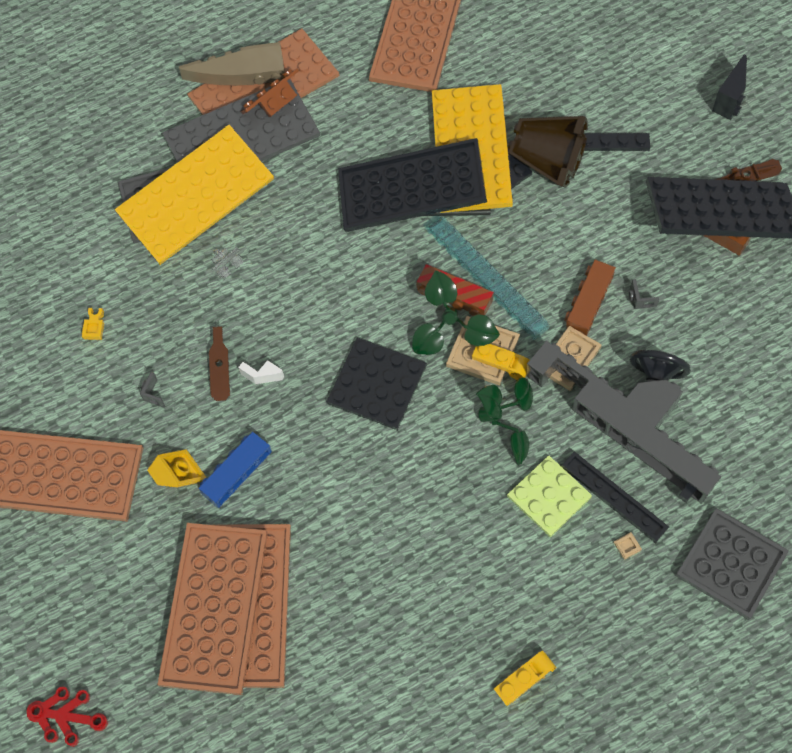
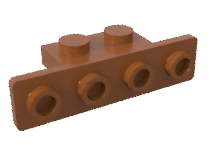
M290 68L282 74L284 78L280 81L278 79L274 80L270 84V89L267 91L263 89L256 95L258 98L255 101L249 100L245 103L241 113H247L259 103L269 117L274 115L297 96L287 80L299 72L298 68L293 71Z

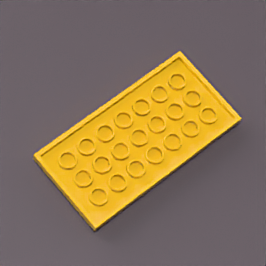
M502 85L432 90L435 146L478 138L487 195V203L440 213L513 207Z
M228 125L118 206L115 211L158 264L161 265L274 180V176L234 129Z

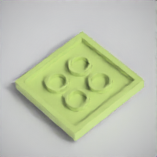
M548 456L511 490L507 497L551 537L592 498V495L555 460Z

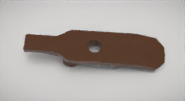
M770 159L766 162L756 165L752 164L741 169L737 167L732 168L728 175L714 180L759 181L779 175L782 167L779 160Z
M222 326L213 327V345L209 350L211 397L215 401H225L230 396L228 349L223 344ZM218 361H222L223 364L221 366H216Z

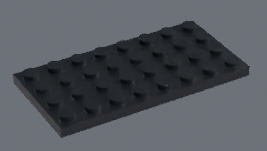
M478 138L338 168L345 232L487 203Z
M647 177L646 186L660 234L792 239V195L787 183Z

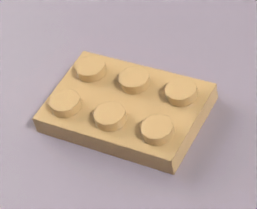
M571 326L566 329L556 343L563 353L572 355L577 360V363L587 367L602 346ZM557 371L552 373L549 378L569 391L575 386L573 381L568 380Z

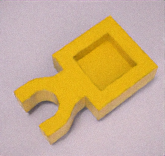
M88 308L90 318L89 320L84 319L82 338L84 340H102L105 324L101 320L104 316L102 308H99V312L96 315H93L94 311L92 308Z

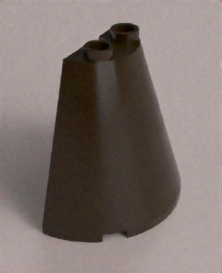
M585 116L520 118L519 122L514 126L516 136L514 140L509 142L508 153L557 185L567 187L570 184L569 178H574L584 154L587 141L584 130H588L587 118Z

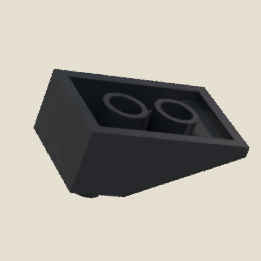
M746 55L742 56L718 90L712 109L713 112L730 121L733 116L737 117L742 109L741 105L746 98L744 96L747 70Z

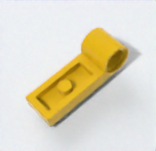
M487 344L476 346L472 354L473 360L506 371L513 379L518 380L519 378H525L527 375V363L530 360L512 351Z
M542 650L496 686L494 690L505 705L509 706L537 682L544 679L547 673L553 672L557 667Z

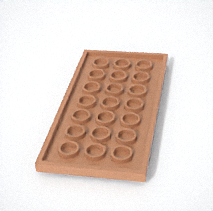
M392 0L369 75V81L428 92L437 90L461 0Z
M303 29L279 41L285 72L290 68L292 71L296 68L299 70L290 79L301 98L340 76L337 69ZM272 82L260 85L237 86L203 84L187 93V95L199 112L204 115L270 87Z
M0 430V508L128 522L143 446Z
M187 523L157 684L159 687L243 695L268 535L267 530Z
M216 525L267 530L268 532L244 688H285L291 525Z

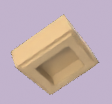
M631 532L613 542L624 560L642 550Z

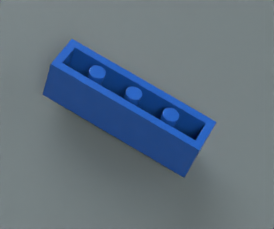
M254 432L246 435L241 440L240 445L229 452L227 459L215 467L214 473L201 482L198 488L201 494L219 509L272 452L270 445Z

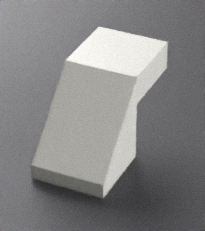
M268 360L259 371H256L244 362L238 367L240 374L254 384L280 381L284 378L283 370Z

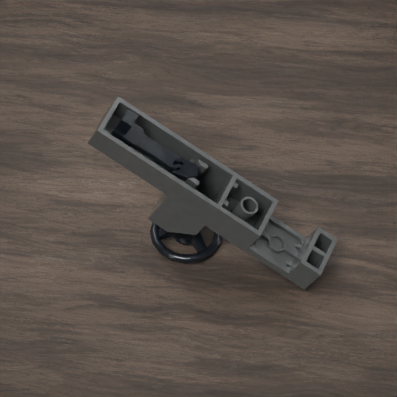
M546 340L527 363L526 376L540 387H543L555 371L568 380L573 381L575 385L582 389L575 397L574 412L679 487L682 492L678 498L687 503L692 497L702 504L722 476L719 475L718 470L714 467H708L702 463V459L696 454L691 455L687 452L681 443L673 442L669 439L666 432L658 430L676 407L683 393L679 385L674 382L670 383L668 380L686 378L691 373L690 365L685 360L666 352L657 350L634 351L629 356L630 363L637 370L645 373L646 382L638 383L626 398L622 391L610 387L604 378H598L592 374L593 372L589 367L581 366L572 355H566L557 344L549 343Z

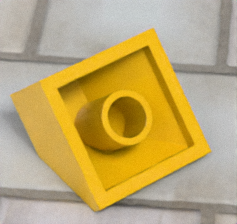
M187 449L157 455L147 470L156 484L160 486L182 487L202 482L207 478Z

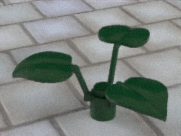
M435 271L426 285L425 296L433 305L438 306L443 303V306L446 308L442 315L443 321L436 330L430 323L422 324L417 328L412 340L414 353L423 355L438 353L444 346V337L439 331L445 324L452 325L456 321L467 329L464 337L471 345L484 346L495 341L500 333L489 317L483 314L474 315L469 319L468 325H466L458 317L457 310L447 305V303L456 300L457 287L446 274Z
M519 378L516 381L514 393L517 400L512 403L500 405L502 394L496 385L485 386L476 393L483 404L478 413L480 421L492 422V425H498L514 431L511 434V447L517 466H520L527 457L530 446L528 436L525 431H519L518 428L498 422V420L502 418L501 409L520 404V408L523 411L531 407L533 391L526 378Z

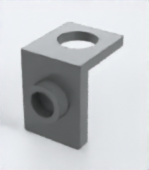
M632 279L629 300L633 301L634 308L657 307L659 297L640 299L637 281Z
M150 372L147 380L142 383L140 395L143 401L164 408L165 404L162 398L150 395L158 380L155 373Z

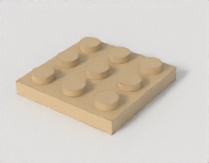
M466 316L464 321L466 325H468V321L471 318L469 316ZM462 326L447 360L446 367L500 386L506 371L472 359L476 346L471 345L465 340L464 335L467 329ZM495 326L500 335L490 344L514 352L520 334Z

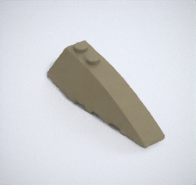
M280 42L245 46L240 48L238 52L232 53L228 51L225 52L224 56L218 58L211 56L204 62L198 60L179 66L182 80L213 85H260L273 82L276 79L280 81L284 78L282 74L285 73Z

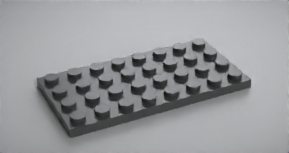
M289 79L287 82L297 96L271 117L266 114L259 103L247 113H241L245 103L249 100L255 101L258 98L256 95L261 92L258 91L162 133L178 163L226 126L230 125L262 162L319 137L320 131L291 79Z

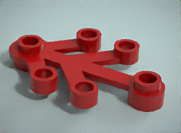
M59 687L55 695L46 701L32 702L26 712L30 721L40 724L45 733L44 739L47 742L55 743L59 738L58 732L52 729L47 718L56 720L65 736V743L71 747L79 743V737L73 733L67 721L90 725L95 731H102L107 727L108 719L101 713H96L93 716L70 713L81 704L89 702L90 694L85 690L78 691L73 700L58 710L50 709L59 701H65L70 696V691L66 687ZM65 690V696L60 697V692ZM86 694V698L81 701L80 696ZM40 708L39 714L34 715V710ZM97 718H101V723L99 725H95V720ZM54 732V738L49 740V734ZM71 736H75V741L73 743H69V738Z

